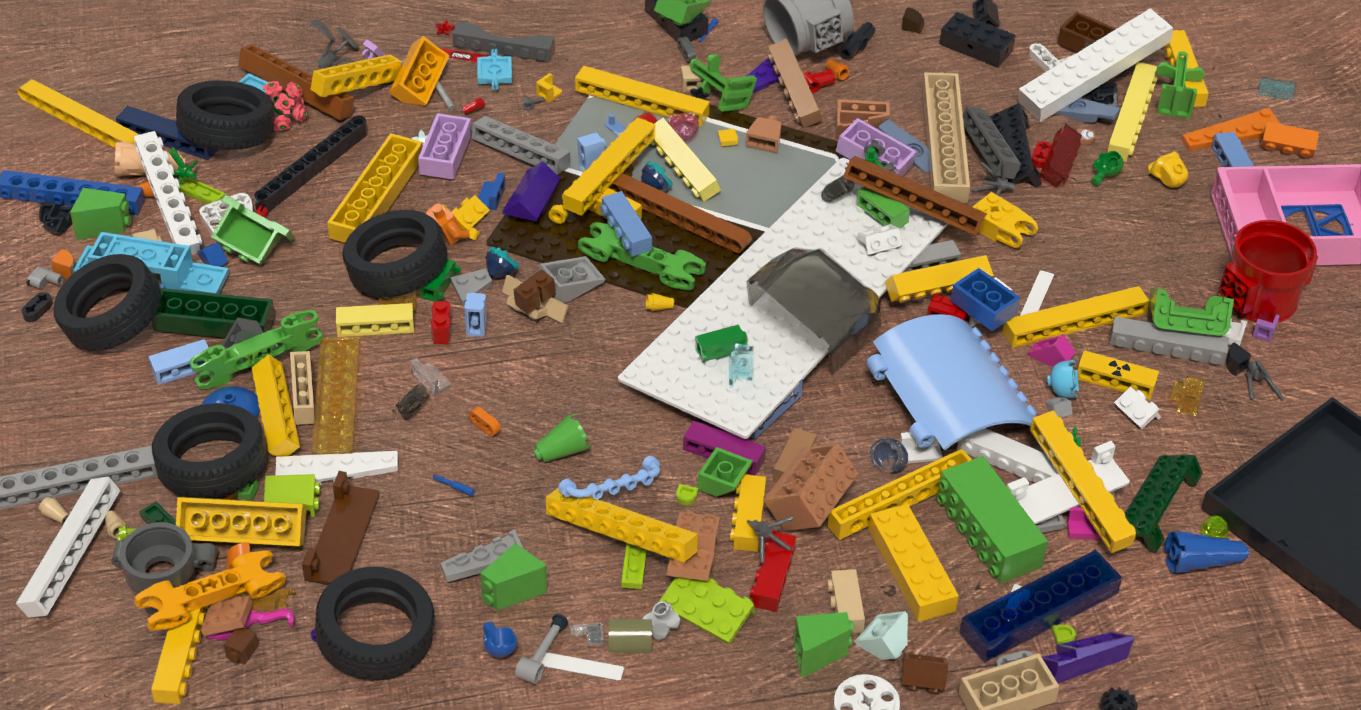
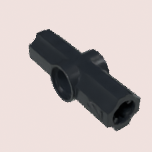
M866 22L856 32L852 31L845 44L839 49V54L843 59L848 60L859 50L863 51L868 40L875 33L873 24Z

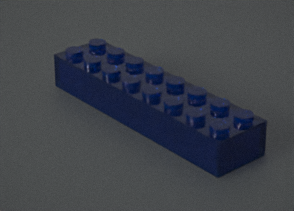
M1094 550L963 616L959 633L981 659L987 662L1047 631L1053 625H1058L1118 594L1123 577L1097 550Z

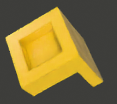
M550 73L536 82V95L544 97L548 103L562 94V90L553 85V75Z

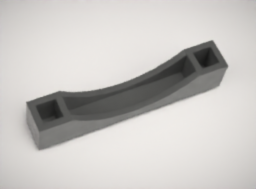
M459 21L452 32L453 47L491 53L492 49H494L495 53V49H497L498 54L543 62H550L555 51V38L550 36L535 35L525 38H505L489 34L479 29L475 24Z

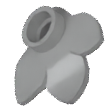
M664 601L656 603L653 607V612L643 617V619L652 620V634L657 641L664 639L668 635L670 628H678L680 624L679 615L673 612V608L669 603Z

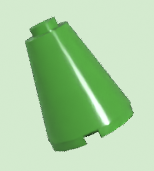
M572 413L567 415L534 445L535 450H533V453L538 461L548 462L591 448L590 444L586 445L585 443L588 438L579 421L572 420V417H574Z

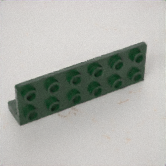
M1195 455L1159 456L1125 512V518L1129 524L1134 526L1136 536L1143 537L1149 552H1157L1165 539L1158 522L1184 478L1188 486H1196L1203 475Z

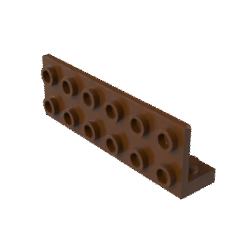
M338 471L334 481V502L316 548H308L302 562L304 580L329 584L340 575L351 571L378 500L379 490L350 486L347 472Z

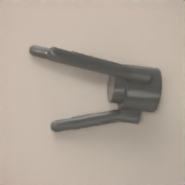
M1255 360L1249 363L1247 367L1249 371L1245 375L1248 379L1250 399H1254L1252 378L1255 380L1265 378L1277 396L1284 400L1281 392L1270 379V374L1264 368L1262 362Z

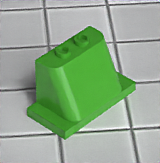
M227 195L223 197L222 202L228 209L211 236L213 240L223 245L222 249L231 254L234 251L239 254L238 258L248 262L251 260L260 266L281 238L291 243L295 238L294 234L286 227L275 221H269Z

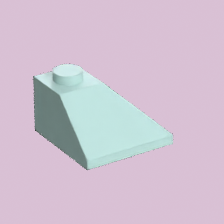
M906 611L877 615L854 641L855 644L881 660L897 659L901 656L902 650L907 646L908 614Z

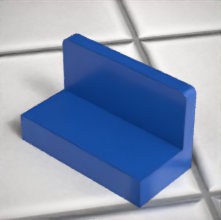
M498 173L494 183L485 181L478 198L490 210H497L505 189V174Z

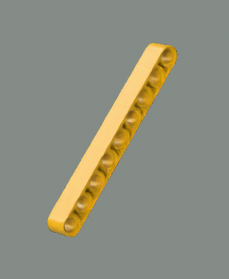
M33 79L17 89L19 97L25 102L115 149L117 141L135 144L134 136L138 135L136 132Z

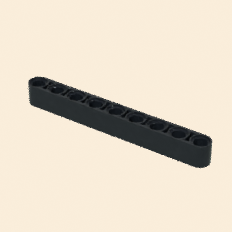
M361 115L352 117L254 193L256 210L259 206H263V208L266 207L268 212H270L367 136L366 118Z

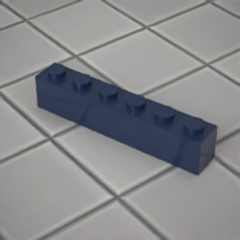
M126 106L116 117L118 124L136 132L138 135L155 131L157 137H161L165 147H174L178 151L208 161L218 151V149L201 146L186 139L178 130L174 120L130 106Z

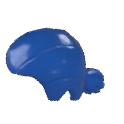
M493 622L483 624L484 648L491 656L504 658L515 651L517 636L514 634L513 629L509 627L495 628Z

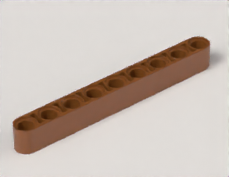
M622 173L608 187L616 192L622 191L626 197L641 204L642 209L735 253H741L752 241L748 231Z

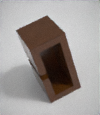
M542 269L513 289L515 305L527 314L540 306V299L544 303L556 294L554 278Z

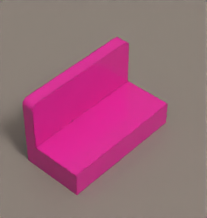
M1071 507L1067 519L1068 538L1102 540L1082 508Z

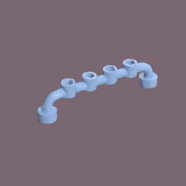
M648 456L642 463L643 469L636 475L624 474L618 480L609 478L600 485L591 483L586 489H576V484L573 481L564 479L560 482L558 490L565 497L574 496L582 498L591 496L593 499L598 500L605 491L615 495L619 492L620 487L623 486L628 490H633L637 482L650 485L653 478L660 473V462L654 456Z

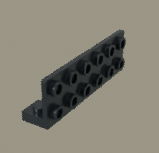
M1020 103L989 116L1021 163L1020 170L1015 178L1005 177V179L1010 183H1014L1027 177L1028 181H1032L1035 187L1042 185L1040 173L1032 162L1026 129L1030 128L1029 119Z

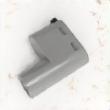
M38 266L28 276L26 283L27 286L31 285L39 289H43L49 282L60 286L64 281V276Z

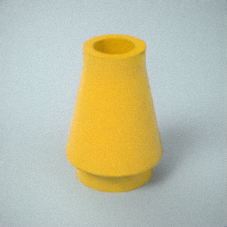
M655 293L647 294L646 309L650 311L673 309L674 299Z

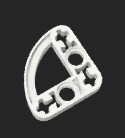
M238 193L230 196L242 203L247 209L253 211L249 195ZM222 199L207 204L199 210L200 218L211 235L217 227L211 224L219 223L227 210L221 209V207L226 206Z

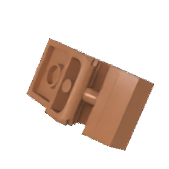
M689 511L679 512L676 526L698 534V552L684 563L670 558L667 576L709 581L715 559V544H717L720 517L712 514H694Z

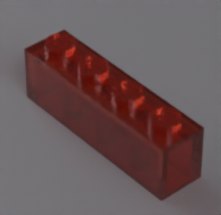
M1066 123L1055 133L1040 173L1041 178L1056 188L1068 180V173L1073 167L1072 162L1077 156L1076 151L1081 146L1080 140L1082 135Z

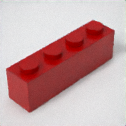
M772 531L773 535L791 547V551H788L773 539L766 538L764 563L759 562L761 570L756 571L754 582L757 583L756 586L752 585L750 598H753L755 608L777 612L794 555L796 536Z

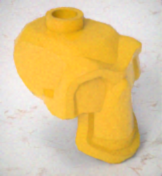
M1175 151L1164 156L1162 155L1157 161L1150 163L1148 166V173H1152V175L1159 178L1167 187L1178 188L1185 184L1189 178L1186 166Z

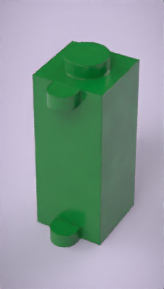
M447 259L438 276L420 288L422 299L435 302L444 297V293L451 283V277L456 276V273H459L461 270L460 266L456 265V261Z
M739 324L695 336L696 352L702 362L743 352L748 348L747 334L745 331H742Z

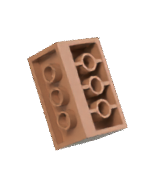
M839 443L803 448L765 497L764 502L777 521L794 516V520L781 525L784 531L820 527L854 481L858 472Z

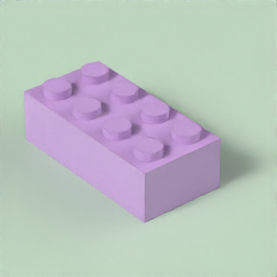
M437 113L418 158L420 175L454 180L472 135L471 118Z
M859 118L839 136L836 152L850 160L854 155L865 160L867 153L864 152V147L870 145L872 140H878V144L885 148V153L880 154L878 157L879 162L886 161L888 164L892 162L896 166L894 171L900 176H904L913 166L917 151Z

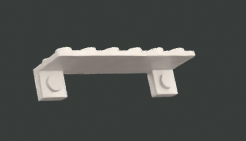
M1112 441L1095 447L1092 458L1088 461L1093 465L1097 476L1103 480L1104 486L1109 493L1129 485L1130 482L1113 460L1116 446ZM1059 473L1030 486L1025 477L1007 484V488L1035 525L1070 510L1071 507L1080 506Z

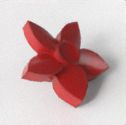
M447 20L443 21V25L435 24L439 28L437 34L444 32L445 35L449 36L450 31H453L455 28Z

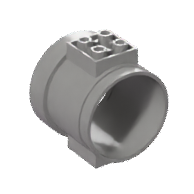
M764 0L763 18L771 40L775 44L787 39L795 56L809 50L815 53L842 42L853 31L854 17L850 0Z

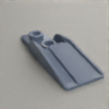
M1079 98L1056 113L1080 122L1093 123L1097 121L1098 117L1115 119L1120 112V108Z
M890 119L879 125L878 130L917 151L913 166L924 173L929 171L927 146L905 130L900 129Z

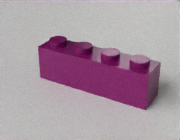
M696 421L692 422L683 436V450L708 459L715 448L718 447L752 460V465L746 472L750 475L756 476L765 461V446Z

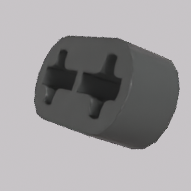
M687 36L678 38L677 45L680 53L686 62H691V60L696 58L694 47Z

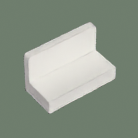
M910 432L900 434L899 442L904 445L908 452L907 464L937 461L943 457L940 443L936 437L931 445L921 448Z

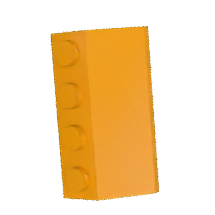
M424 36L420 37L412 44L389 93L402 103L427 105L450 55Z

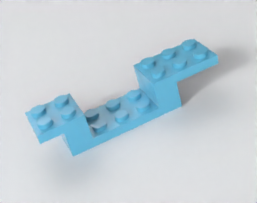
M106 232L100 233L93 246H86L73 269V272H76L89 262L104 256L126 254L142 260L152 273L160 274L161 282L166 289L215 294L220 293L229 275L228 268L194 263L190 246Z

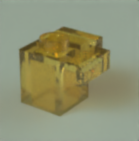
M1186 375L1184 382L1174 380L1170 398L1178 403L1177 411L1197 415L1205 383L1204 379Z

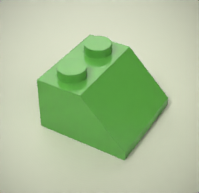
M716 447L698 473L699 490L715 497L734 491L752 465V460Z

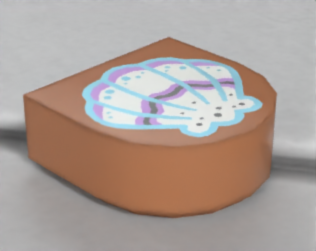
M1077 129L1076 135L1079 145L1094 143L1095 132L1090 129Z

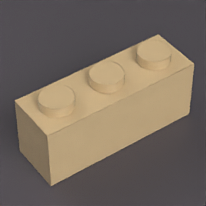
M856 569L831 571L830 579H827V591L831 592L832 595L829 598L830 608L834 609L835 613L847 612L849 621H853L854 633H862L864 631L865 616Z

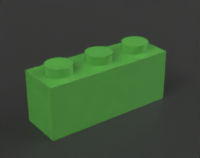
M867 187L857 191V206L882 225L892 224L900 228L909 223V208L906 205Z

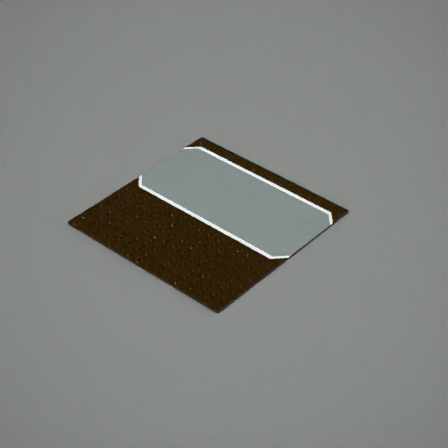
M589 95L555 143L556 146L571 152L570 165L558 174L560 182L544 214L540 215L537 221L505 214L486 240V245L495 248L500 247L502 251L506 250L508 253L540 263L586 256L605 278L604 283L646 296L647 294L655 293L673 298L674 305L688 308L839 159L848 158L836 152L838 141L781 125L778 153L745 146L746 132L757 118L735 111L722 112L714 105H709V116L702 127L651 113L656 117L657 121L662 118L665 119L715 177L721 191L705 202L700 197L696 198L691 191L692 188L687 187L682 181L683 177L677 176L673 170V165L670 167L664 159L665 156H660L657 152V146H652L651 144L636 158L638 163L633 166L634 170L631 177L641 181L642 169L646 162L659 163L661 168L664 167L666 169V176L673 182L672 187L668 188L665 193L748 231L752 237V241L741 253H735L642 209L641 221L652 236L653 247L673 255L678 250H684L706 263L704 274L690 273L695 279V287L692 290L673 288L663 284L659 274L640 269L612 257H609L605 262H601L586 255L578 248L580 238H595L590 233V225L592 223L608 224L607 219L588 209L582 216L567 210L568 217L561 224L555 223L549 218L548 213L552 206L563 205L562 195L564 191L568 190L573 182L583 173L579 167L577 138L597 132L605 140L606 148L604 150H606L611 142L618 138L616 134L605 126V122L609 120V114L613 113L615 120L627 129L628 125L637 116L647 113L644 110ZM735 129L738 145L721 146L718 130ZM595 228L596 231L602 233L600 229ZM584 244L585 247H587V248H589V249L592 248V247L588 246L587 244ZM693 263V264H692V265H694V266H696V267H698V268H701V267H700L698 264H696V263ZM683 279L686 284H690L687 280Z

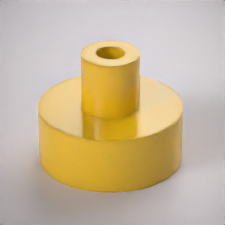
M554 205L548 215L553 222L561 224L568 217V212L563 208V205Z

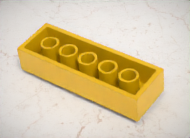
M178 497L176 525L185 530L191 540L303 546L307 504Z
M905 504L871 513L868 530L917 622L956 612L959 595L909 505Z

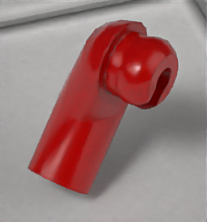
M478 97L463 106L462 109L465 115L474 110L483 109L485 101Z

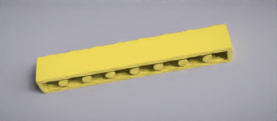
M1137 62L1107 152L1117 151L1125 162H1127L1129 155H1133L1135 148L1133 145L1137 143L1142 127L1141 124L1144 122L1145 114L1147 113L1155 84L1158 80L1157 66Z

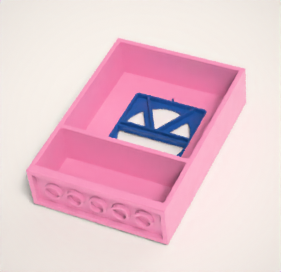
M1361 164L1217 167L1211 197L1230 255L1236 235L1245 225L1259 220L1286 222L1285 219L1289 215L1304 211L1313 235L1310 238L1317 249L1318 260L1316 265L1361 264ZM1313 211L1322 212L1329 216L1317 221ZM1337 220L1342 225L1344 234L1321 226Z

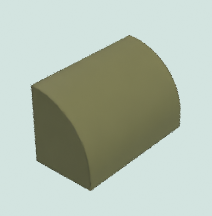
M609 619L608 652L651 653V619Z

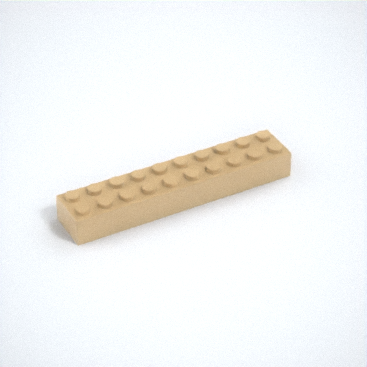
M924 73L922 91L931 189L962 203H968L970 180L958 73Z

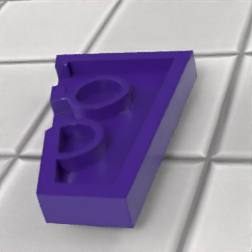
M769 58L746 75H753L757 78L753 93L769 87V84L773 82L780 83L778 80L780 75H776L773 68L775 63H771Z

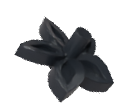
M701 86L698 89L693 88L690 90L691 94L699 99L706 100L710 95L709 93H703Z

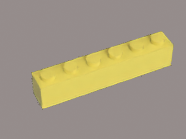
M662 118L656 122L655 139L650 144L657 146V152L660 156H665L664 159L670 167L673 165L674 172L678 177H683L682 181L687 187L692 188L691 191L696 198L700 197L705 202L721 191L715 177L665 119Z

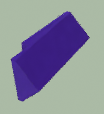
M544 161L530 168L524 174L503 209L502 214L537 221L539 216L544 214L560 182V177Z
M1117 632L1104 633L1057 644V653L1043 656L1042 659L1057 683L1127 659L1134 638L1132 635Z

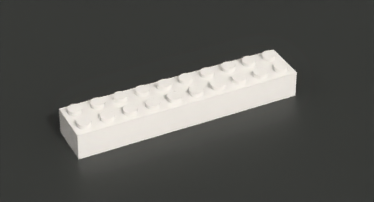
M1150 8L1019 88L1018 102L1039 122H1042L1171 42L1173 27Z

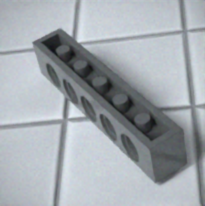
M967 106L963 113V123L975 145L996 176H1002V163L1006 162L1005 177L1014 179L1020 170L1021 163L984 109Z

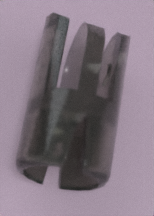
M843 176L837 178L824 187L821 192L822 200L825 202L837 200L854 189V182Z
M415 385L395 405L404 420H409L429 400V393L424 396L428 391L424 386Z

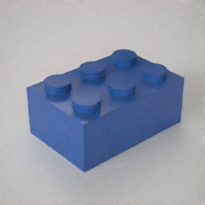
M977 268L953 284L951 302L991 331L1018 314L1021 297L980 268Z

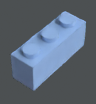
M205 339L148 356L151 371L157 384L160 385L198 373L193 371L189 361L195 355L209 348ZM198 361L195 365H201L205 361Z

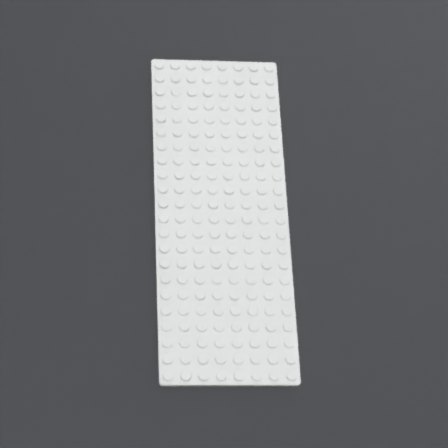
M841 158L618 376V381L741 438L747 439L796 388L799 381L803 380L886 292L887 287L884 281L894 274L903 273L945 229L948 223L906 205L909 208V223L899 228L902 245L868 254L865 243L858 240L857 233L884 225L857 206V191L864 188V186L843 177L845 167H847L846 163H849L850 160ZM738 324L742 331L746 332L748 337V348L746 351L705 362L701 361L696 352L695 336Z

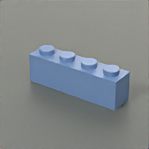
M1235 132L1214 134L1211 147L1222 167H1254L1253 162L1249 159L1247 151L1243 148Z
M623 192L602 197V205H600L601 214L606 216L609 226L613 227L616 237L620 238L624 249L628 250L631 257L652 251V236Z

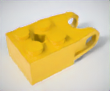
M992 192L973 206V208L987 213L979 233L994 242L1000 241L1011 247L1018 248L1022 245L1023 241L1020 233L1034 235L1038 231V225L1033 218ZM1027 223L1033 227V230L1027 226ZM1013 236L1017 239L1018 243L1013 240Z

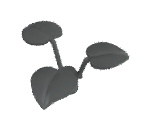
M320 20L311 22L310 25L318 28L330 39L326 50L322 53L323 56L317 61L323 69L329 68L332 65L336 66L344 61L348 63L355 62L347 56L336 61L337 56L335 54L348 42L355 49L359 47L357 42L343 28L338 27L337 30L346 40L334 52H328L336 39Z

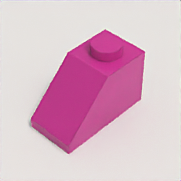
M1062 334L1035 342L1027 354L1036 360L1054 367L1061 361L1071 360L1076 351L1065 335Z

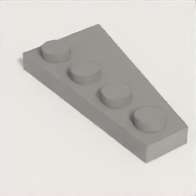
M515 529L509 531V535L501 538L498 536L492 539V543L484 547L482 545L474 547L473 552L468 554L463 552L441 562V570L446 582L480 574L515 543L523 548Z

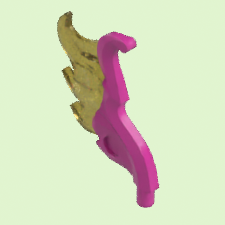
M281 588L269 596L257 599L251 598L253 603L243 628L247 629L254 622L264 624L282 618L288 620L290 627L294 626V614L291 610L287 609L285 600L289 595H296V592L291 588ZM234 630L207 635V639L225 640L230 637Z

